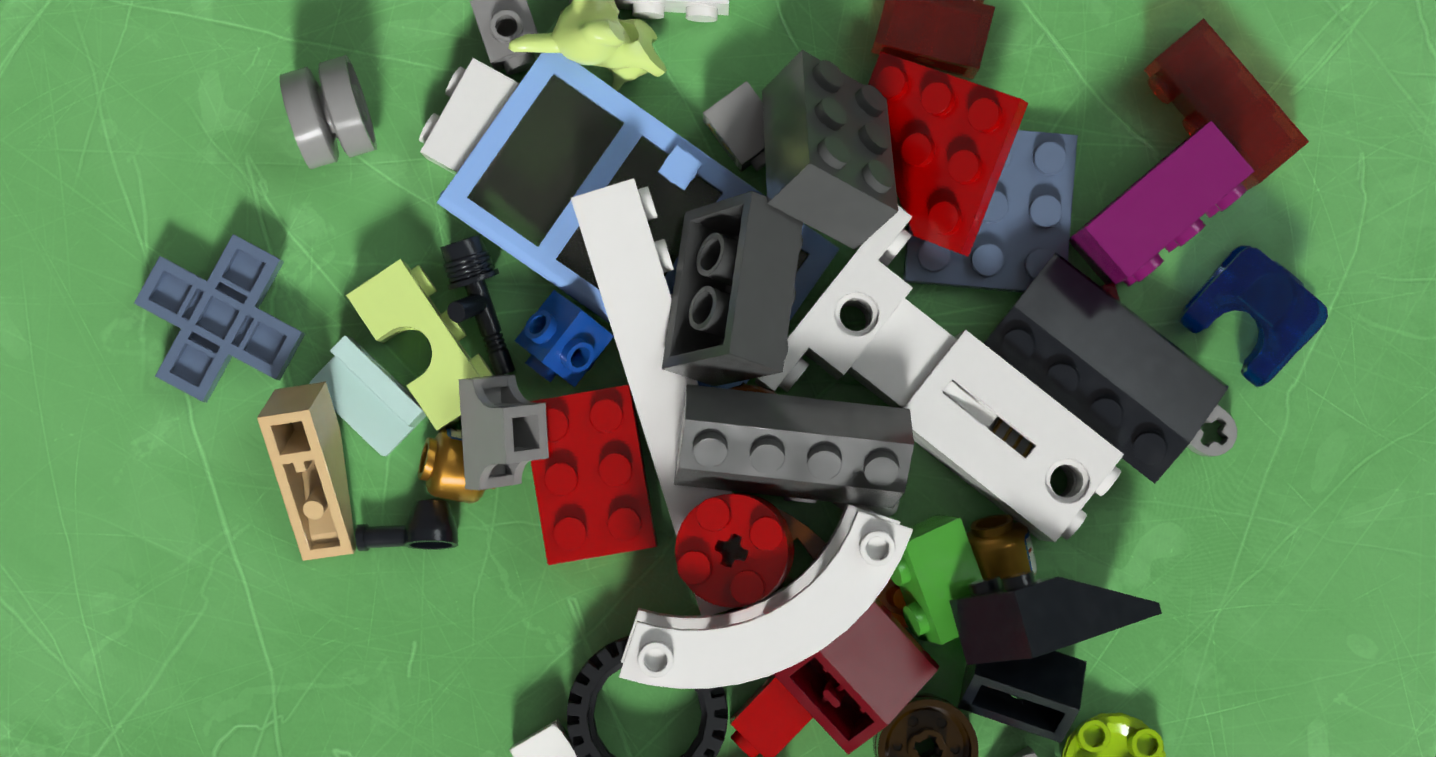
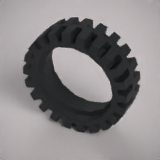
M629 636L617 639L598 650L585 663L574 681L568 699L567 728L577 757H616L609 752L598 736L594 710L598 692L608 677L622 668L623 663H621V659ZM723 687L695 689L702 713L699 731L688 750L679 757H716L727 731L728 705Z

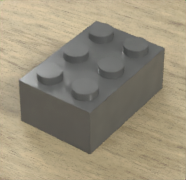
M801 50L762 90L767 204L856 250L898 212L887 98H884L882 93L875 87L863 85L842 73L830 61H821L806 51Z
M754 191L685 212L662 363L663 370L711 386H719L783 372L784 360L788 353L787 338L791 308L796 295L794 286L798 256L803 243V222L767 204V197Z

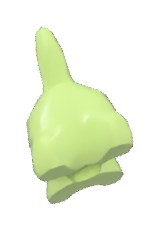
M572 0L560 12L553 32L525 34L511 40L508 49L513 52L561 53L567 59L581 65L608 68L613 74V88L616 91H619L624 83L635 80L647 72L659 77L667 71L666 66L652 46V43L657 40L654 30L645 21L640 19H618L619 10L616 7L615 0Z

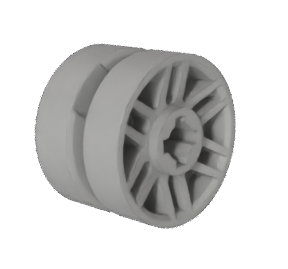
M347 55L319 63L320 87L308 67L280 74V87L287 116L300 152L310 169L338 161L339 152L336 138L339 139L344 152L350 158L377 150L376 137L366 100L356 72Z

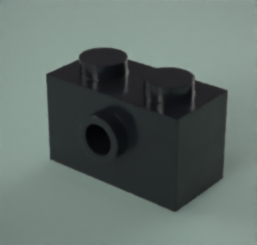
M1053 651L1031 659L967 665L966 663L958 708L1062 743L1080 711L1087 661Z

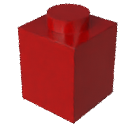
M773 674L730 717V724L736 729L730 737L749 757H756L759 753L763 757H775L813 717Z

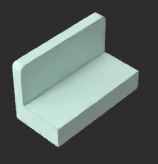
M344 335L330 350L334 357L317 373L309 384L326 382L335 412L381 456H388L426 417V414L412 394L353 338Z

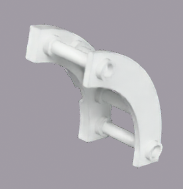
M846 504L840 521L829 541L810 563V566L789 585L766 598L747 605L743 609L711 616L710 614L680 616L638 608L621 659L623 665L619 678L646 685L676 689H709L738 685L768 677L800 663L825 648L847 631L871 606L887 585L899 564L913 529L900 525L901 522Z

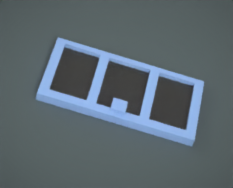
M541 53L450 184L440 193L437 204L609 323L571 197L633 178L635 179L637 189L648 186L658 217L648 220L654 242L665 239L674 270L664 273L669 292L672 294L685 212L750 191L763 194L580 64L567 59L561 53ZM804 223L802 226L803 243L798 256L794 286L796 295L791 308L790 320L840 249ZM749 379L719 386L697 382L699 386L729 389L741 385L743 382L747 384Z

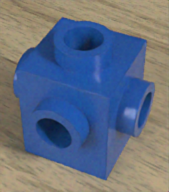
M553 290L538 311L529 318L526 326L514 341L531 354L525 363L551 383L558 374L575 387L585 373L592 368L596 359L614 335L582 309Z

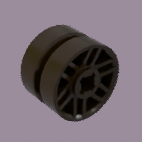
M917 693L888 726L873 736L875 757H978L979 753L977 736L967 717L948 700L929 693ZM928 736L931 737L935 744L934 750L929 749L927 752H923L922 755L918 754L915 749V743H920L927 739Z

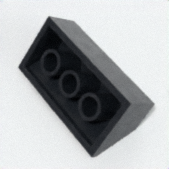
M1056 252L984 342L992 351L1124 454L1122 459L1154 484L1190 444L1228 389V385Z

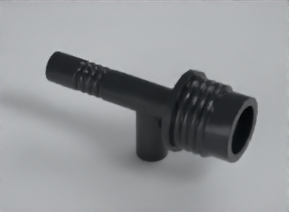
M481 234L440 247L445 261L443 266L446 268L445 272L448 273L447 277L450 278V284L447 285L448 289L452 290L465 286L468 295L449 304L447 309L449 318L456 323H460L475 316L480 334L484 338L483 342L487 348L486 351L489 353L488 357L494 375H504L514 371L515 368L509 350L506 348L507 344L504 343L505 339L503 338V333H501L502 329L485 279L499 274L498 268L494 269L491 255H489V250L485 248Z

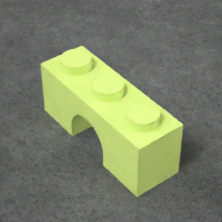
M399 259L346 296L376 341L384 344L396 335L410 330L420 331L427 337L432 349L430 365L420 377L406 386L436 431H441L444 428H450L461 420L459 379L494 376V374L479 353L472 358L469 357L459 342L467 336L460 323H456L449 318L447 310L442 314L439 312L429 297L437 292L422 267L417 265L410 269L407 263Z

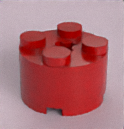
M722 494L705 499L689 512L678 531L675 544L678 575L693 593L713 605L735 608L753 604L774 592L789 574L794 559V542L789 526L773 504L752 494ZM739 535L742 537L740 547L747 550L748 555L747 558L736 559L731 563L728 561L729 552L723 549L725 541L734 540Z

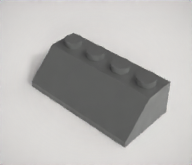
M687 384L674 485L893 509L905 493L914 448L910 409Z

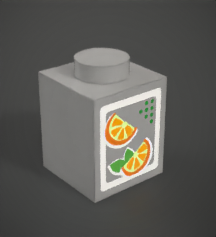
M746 81L703 112V122L740 172L750 165L756 171L766 166L763 102Z

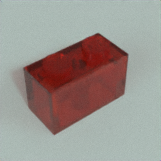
M884 0L871 53L879 55L881 51L932 69L973 79L980 69L995 7L983 4L984 0Z

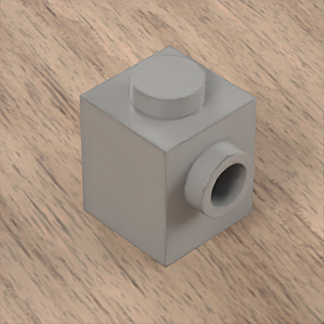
M527 0L470 1L494 70L501 71L505 69L508 75L529 70L541 53L513 52L508 49L511 40L525 34H538Z

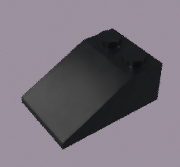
M1033 571L1014 574L1002 579L1000 576L972 582L968 584L970 594L949 600L967 665L1035 658L1162 614L1159 602L1059 576L1036 580Z

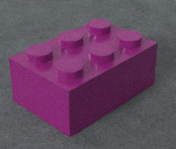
M1210 121L1184 140L1069 238V243L1104 284L1113 282L1116 285L1123 281L1130 287L1136 281L1140 282L1164 262L1158 254L1162 249L1165 248L1168 252H1171L1177 246L1181 247L1206 226L1200 219L1202 215L1206 214L1211 218L1220 210L1221 212L1246 193L1247 189L1241 182L1250 176L1254 169L1217 126Z

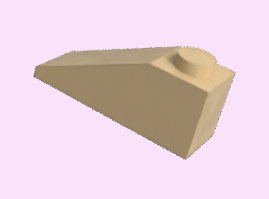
M326 382L275 389L257 419L302 560L354 554L356 543L341 430Z

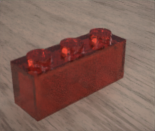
M1204 18L1144 69L1150 76L1147 82L1153 93L1165 104L1172 102L1185 117L1182 120V124L1190 136L1212 121L1254 169V172L1241 182L1247 190L1261 183L1309 142Z

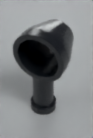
M434 499L418 500L414 502L406 525L369 526L368 524H358L355 532V541L358 551H368L370 548L382 547L441 550L458 546V530L449 502Z

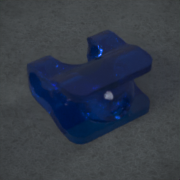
M1240 245L1230 252L1209 279L1184 306L1178 321L1189 331L1197 334L1208 328L1224 313L1235 310L1249 313L1256 322L1258 338L1252 352L1244 360L1241 374L1257 388L1271 381L1288 361L1319 331L1328 318L1327 307L1311 294L1304 284L1277 261L1271 260L1257 248H1252L1249 245Z

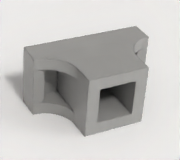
M515 375L459 379L465 489L484 490L522 484V473L529 461L549 458L546 403H534L525 399L519 391Z

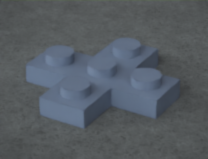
M234 234L230 238L208 280L159 256L134 304L181 328L155 377L202 402H208L232 356L280 381L306 334L259 309L284 261Z

